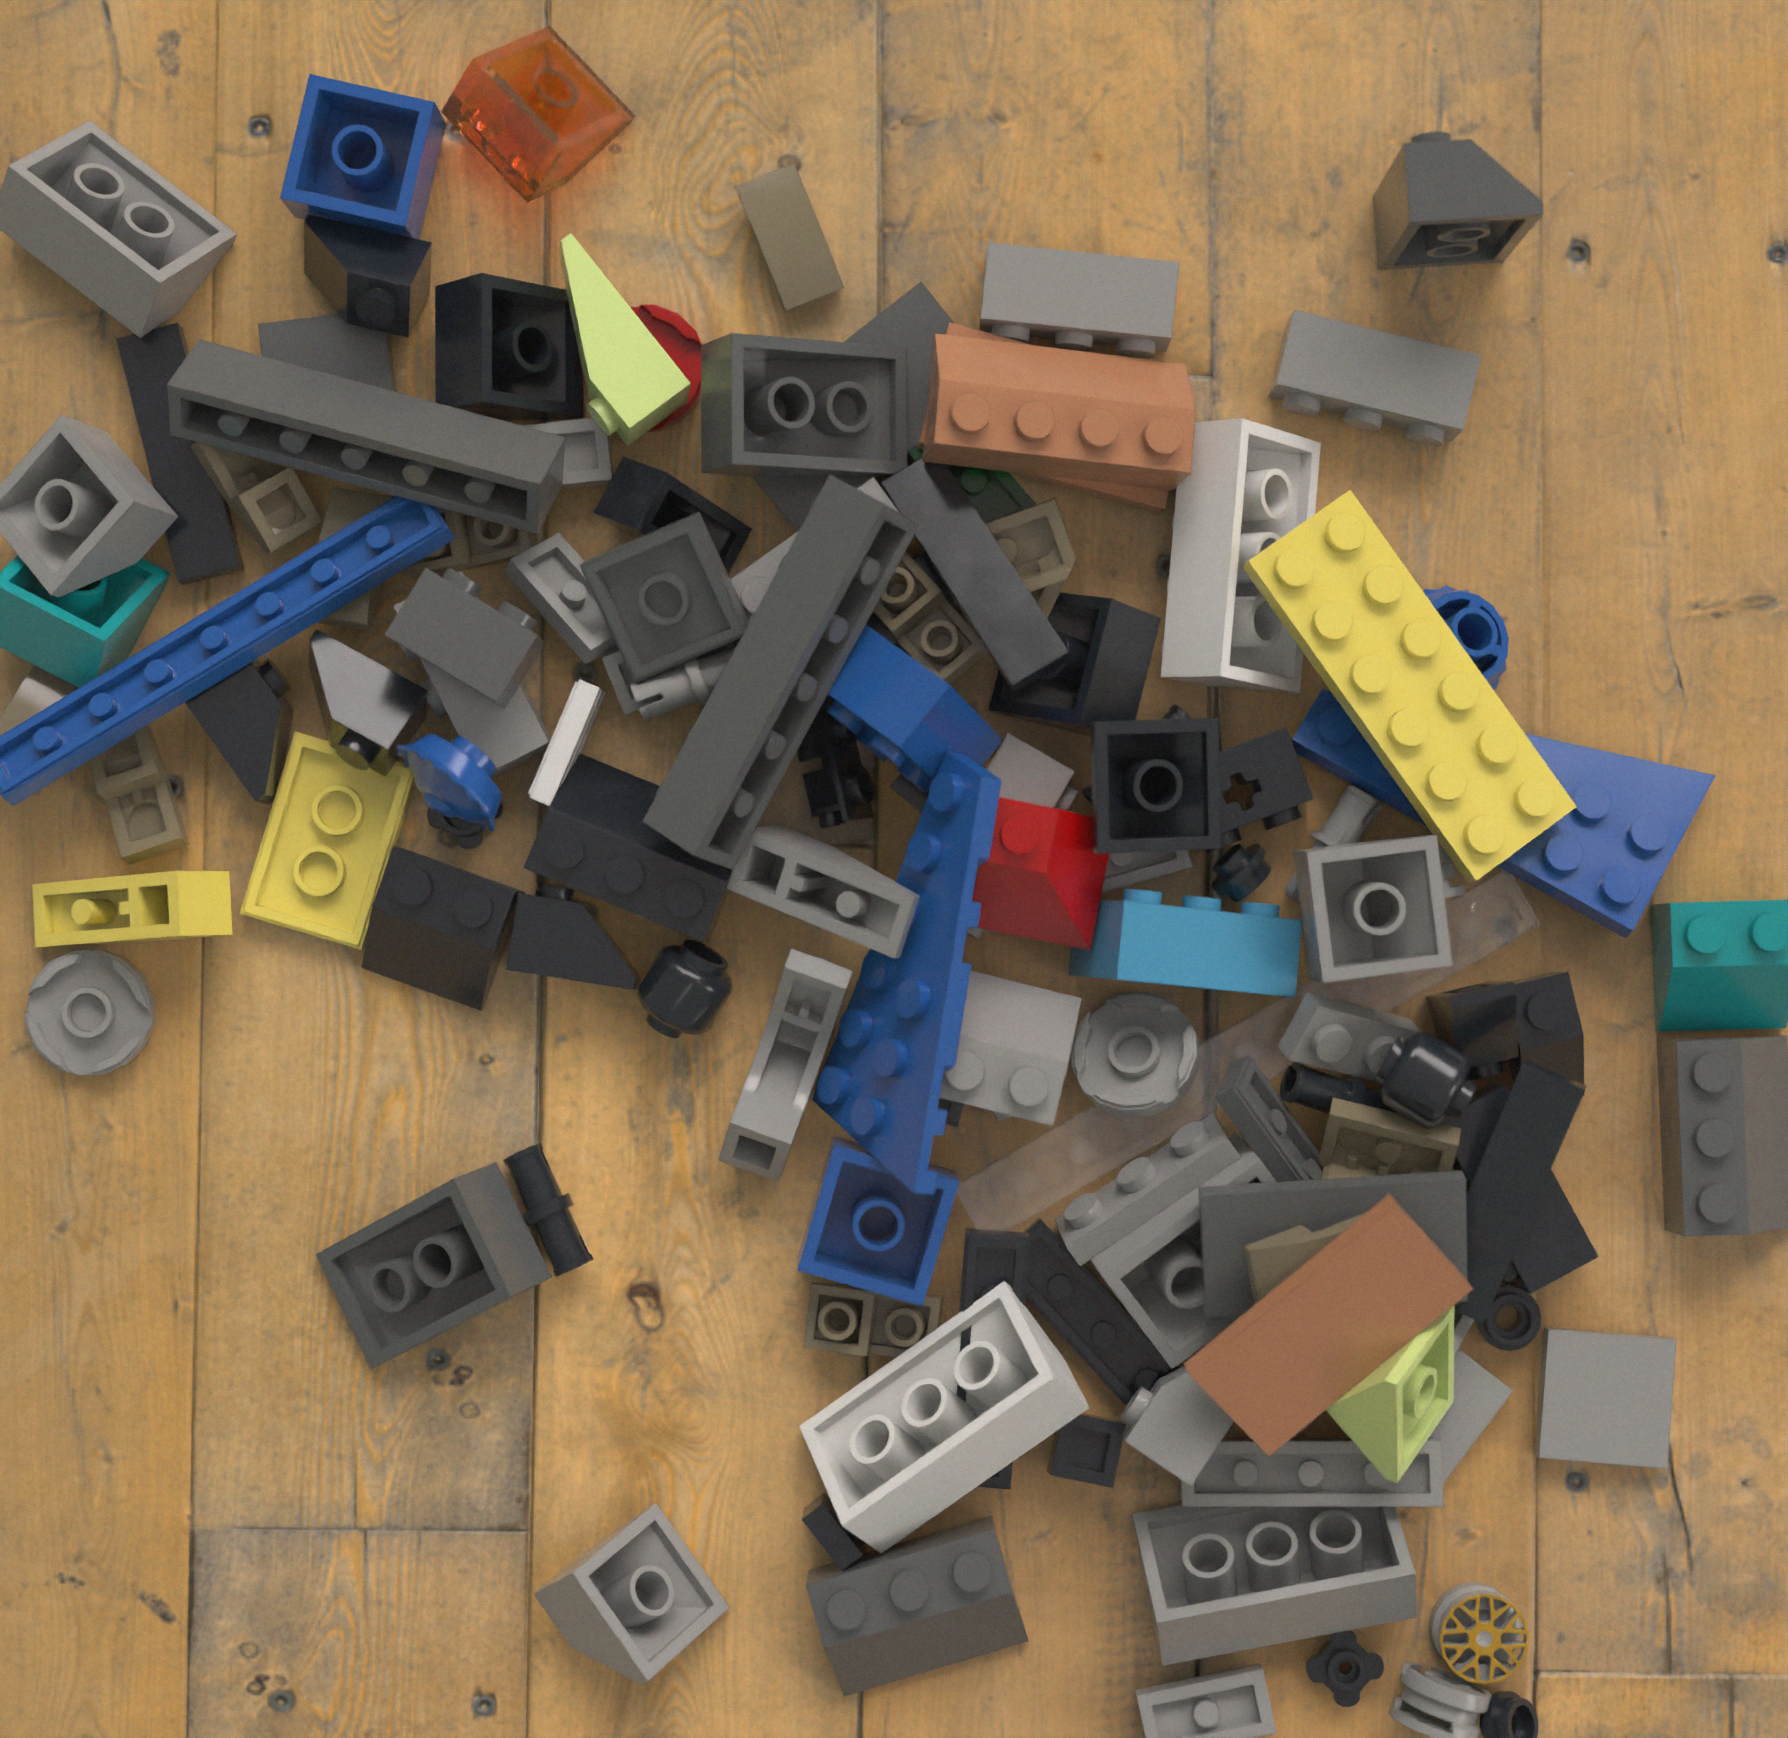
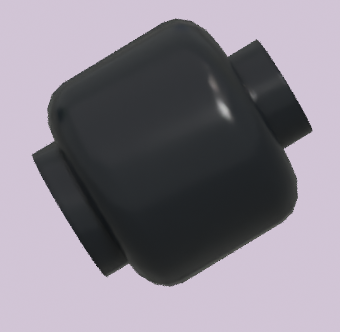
M687 939L684 940L682 945L672 944L663 947L657 954L638 990V999L643 1008L649 1013L646 1018L647 1023L659 1033L670 1038H679L682 1033L699 1035L707 1032L712 1027L732 991V979L726 972L728 968L727 961L712 948L695 940Z
M1416 1031L1408 1039L1398 1035L1373 1080L1382 1085L1380 1099L1385 1106L1425 1128L1437 1126L1446 1114L1458 1120L1477 1085L1466 1080L1471 1068L1469 1056L1426 1031Z

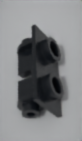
M826 696L797 750L799 762H806L821 758L823 769L802 774L811 817H818L821 829L841 825L845 821L874 817L871 802L874 799V786L869 772L862 766L857 740L855 739L856 735L846 729L827 712L833 704V701L828 696Z

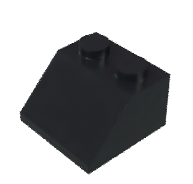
M485 273L475 274L435 286V403L499 420H576L583 418V372L566 289Z
M1060 593L1047 619L1069 651L1070 660L1016 693L1013 692L1000 670H998L989 711L1091 736L1090 722L1136 720L1161 618L1113 598Z
M394 846L372 905L362 968L483 1011L513 928L518 893L525 894V891L414 851Z

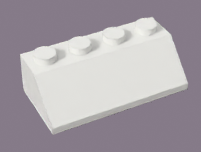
M1243 418L1195 422L1191 474L1176 489L1175 513L1172 520L1173 536L1170 571L1167 581L1168 595L1165 630L1162 642L1161 677L1201 686L1300 693L1303 651L1242 566L1315 514L1320 442Z
M1003 1281L975 1301L964 1312L962 1310L799 1427L841 1525L872 1548L883 1553L1090 1407L1065 1359L1026 1306L1014 1294L1012 1287ZM971 1326L970 1344L960 1352L961 1332ZM957 1383L967 1391L966 1402L957 1396Z

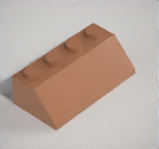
M935 333L932 340L922 462L1173 491L1191 474L1196 408L1186 365Z

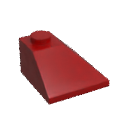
M999 797L989 859L982 865L977 866L972 901L982 903L978 928L1090 950L1109 853H1093V818L1057 808Z

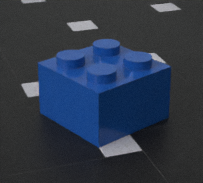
M309 74L280 199L294 217L305 220L309 214L419 239L446 128V122L436 103Z
M867 625L863 628L827 695L833 701L827 712L846 729L856 735L855 739L883 762L888 759L898 767V772L926 794L938 772L945 751L965 754L983 766L1003 741L948 683Z
M833 1136L798 1253L797 1270L923 1306L960 1182L956 1171L929 1163L928 1169L938 1171L934 1195L916 1194L911 1192L859 1143Z

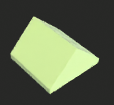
M1454 1306L1326 1409L1381 1475L1392 1482H1399L1454 1402Z

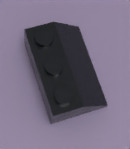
M579 754L546 812L524 868L708 943L730 891L727 887L733 869L693 856L643 822L660 786Z

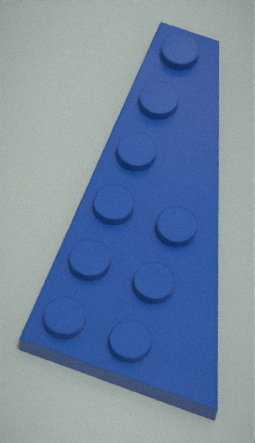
M1321 689L1292 739L1296 753L1427 827L1330 690ZM1525 734L1577 807L1505 859L1497 867L1618 935L1627 938L1638 923L1716 775Z
M945 751L938 772L930 785L928 798L915 832L907 845L906 855L895 881L920 896L901 957L895 959L869 949L868 954L863 960L861 973L846 1012L840 1020L838 1033L824 1069L819 1075L817 1087L812 1098L823 1111L911 1192L934 1195L938 1171L928 1169L933 1135H944L948 1112L938 1108L943 1073L955 1067L972 965L962 962L967 927L978 928L982 904L972 901L977 866L982 865L989 859L1002 782L1000 778L967 755Z

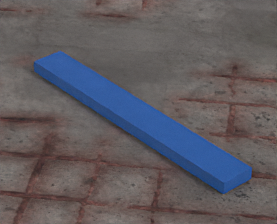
M394 497L0 736V794L2 798L12 806L18 804L454 540L455 537L436 506L403 497Z

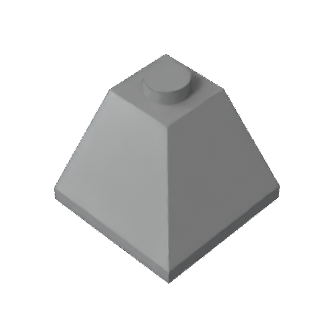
M657 1503L643 1510L577 1557L534 1593L571 1648L639 1684L648 1682L730 1608Z

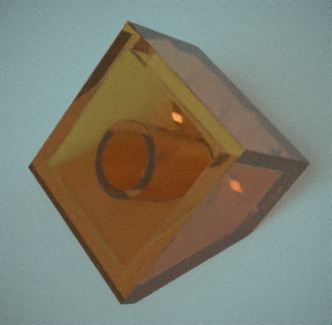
M551 26L473 58L441 111L461 132L463 138L482 154L501 174L506 183L517 191L527 203L568 183L629 126L636 116Z

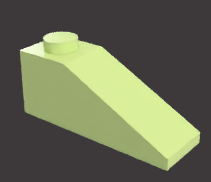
M570 233L561 240L560 263L587 394L591 400L587 404V409L604 433L610 436L616 432L624 443L629 446L688 402L691 383Z

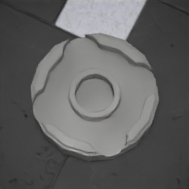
M105 950L71 951L50 961L33 979L28 992L30 997L27 1002L28 1011H25V1028L33 1046L53 1067L68 1073L102 1075L130 1064L147 1046L156 1022L155 997L145 975L127 958Z
M1144 991L1122 993L1105 1000L1106 1005L1098 1008L1093 1014L1090 1011L1079 1023L1073 1038L1071 1064L1085 1096L1101 1110L1124 1118L1153 1116L1174 1106L1192 1087L1200 1066L1199 1041L1187 1016L1180 1012L1179 1007L1169 999Z

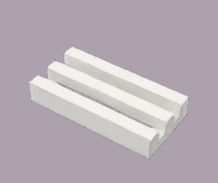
M580 679L578 682L575 681L528 792L530 794L529 798L550 806L579 754L582 753L606 696V693L600 687Z

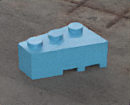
M1123 889L1122 901L1100 900L1090 950L1071 947L1068 976L1295 997L1302 920L1279 918V905L1241 902V912L1232 913L1220 911L1221 899L1183 896L1182 907L1161 905L1162 892Z

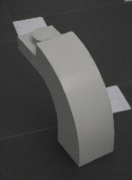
M791 949L759 1047L730 1120L719 1155V1161L779 1182L834 1031L853 970L833 964L823 958Z

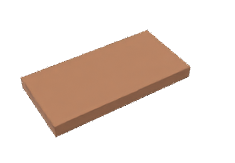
M1388 1194L1187 1360L1184 1366L1189 1376L1270 1456L1465 1297L1473 1288L1462 1273L1393 1197Z

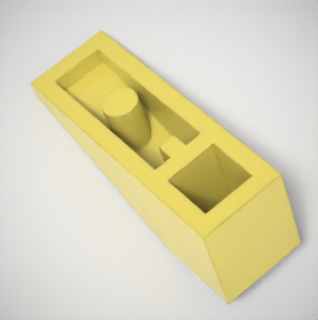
M168 871L32 884L35 947L233 935L229 871Z

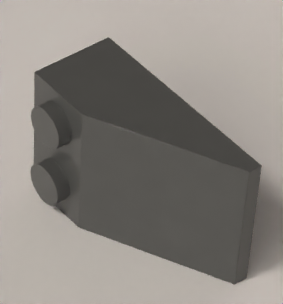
M730 333L701 345V473L755 477H828L829 474L832 476H893L907 467V347Z
M496 1162L446 1182L316 1254L371 1369L552 1278Z

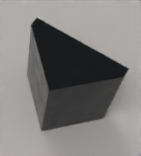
M1219 718L1090 722L1093 853L1221 849Z

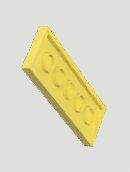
M1351 490L1344 493L1242 566L1432 834L1437 835L1438 842L1468 884L1477 881L1577 807Z

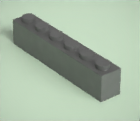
M198 339L167 384L170 435L538 534L563 485L566 437Z
M829 474L819 495L814 499L809 513L790 549L782 558L778 571L757 610L749 619L747 628L729 662L720 673L716 686L695 725L687 734L685 743L667 777L658 788L654 801L643 819L644 823L693 856L729 869L734 868L920 525L919 523Z

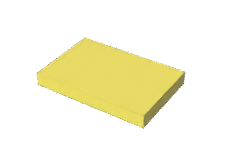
M295 731L239 914L356 949L365 950L372 905L393 847L397 846L414 790L415 777L411 769L405 766L404 763L396 761L386 777L370 768L360 770L341 759L336 750L330 747L329 741Z

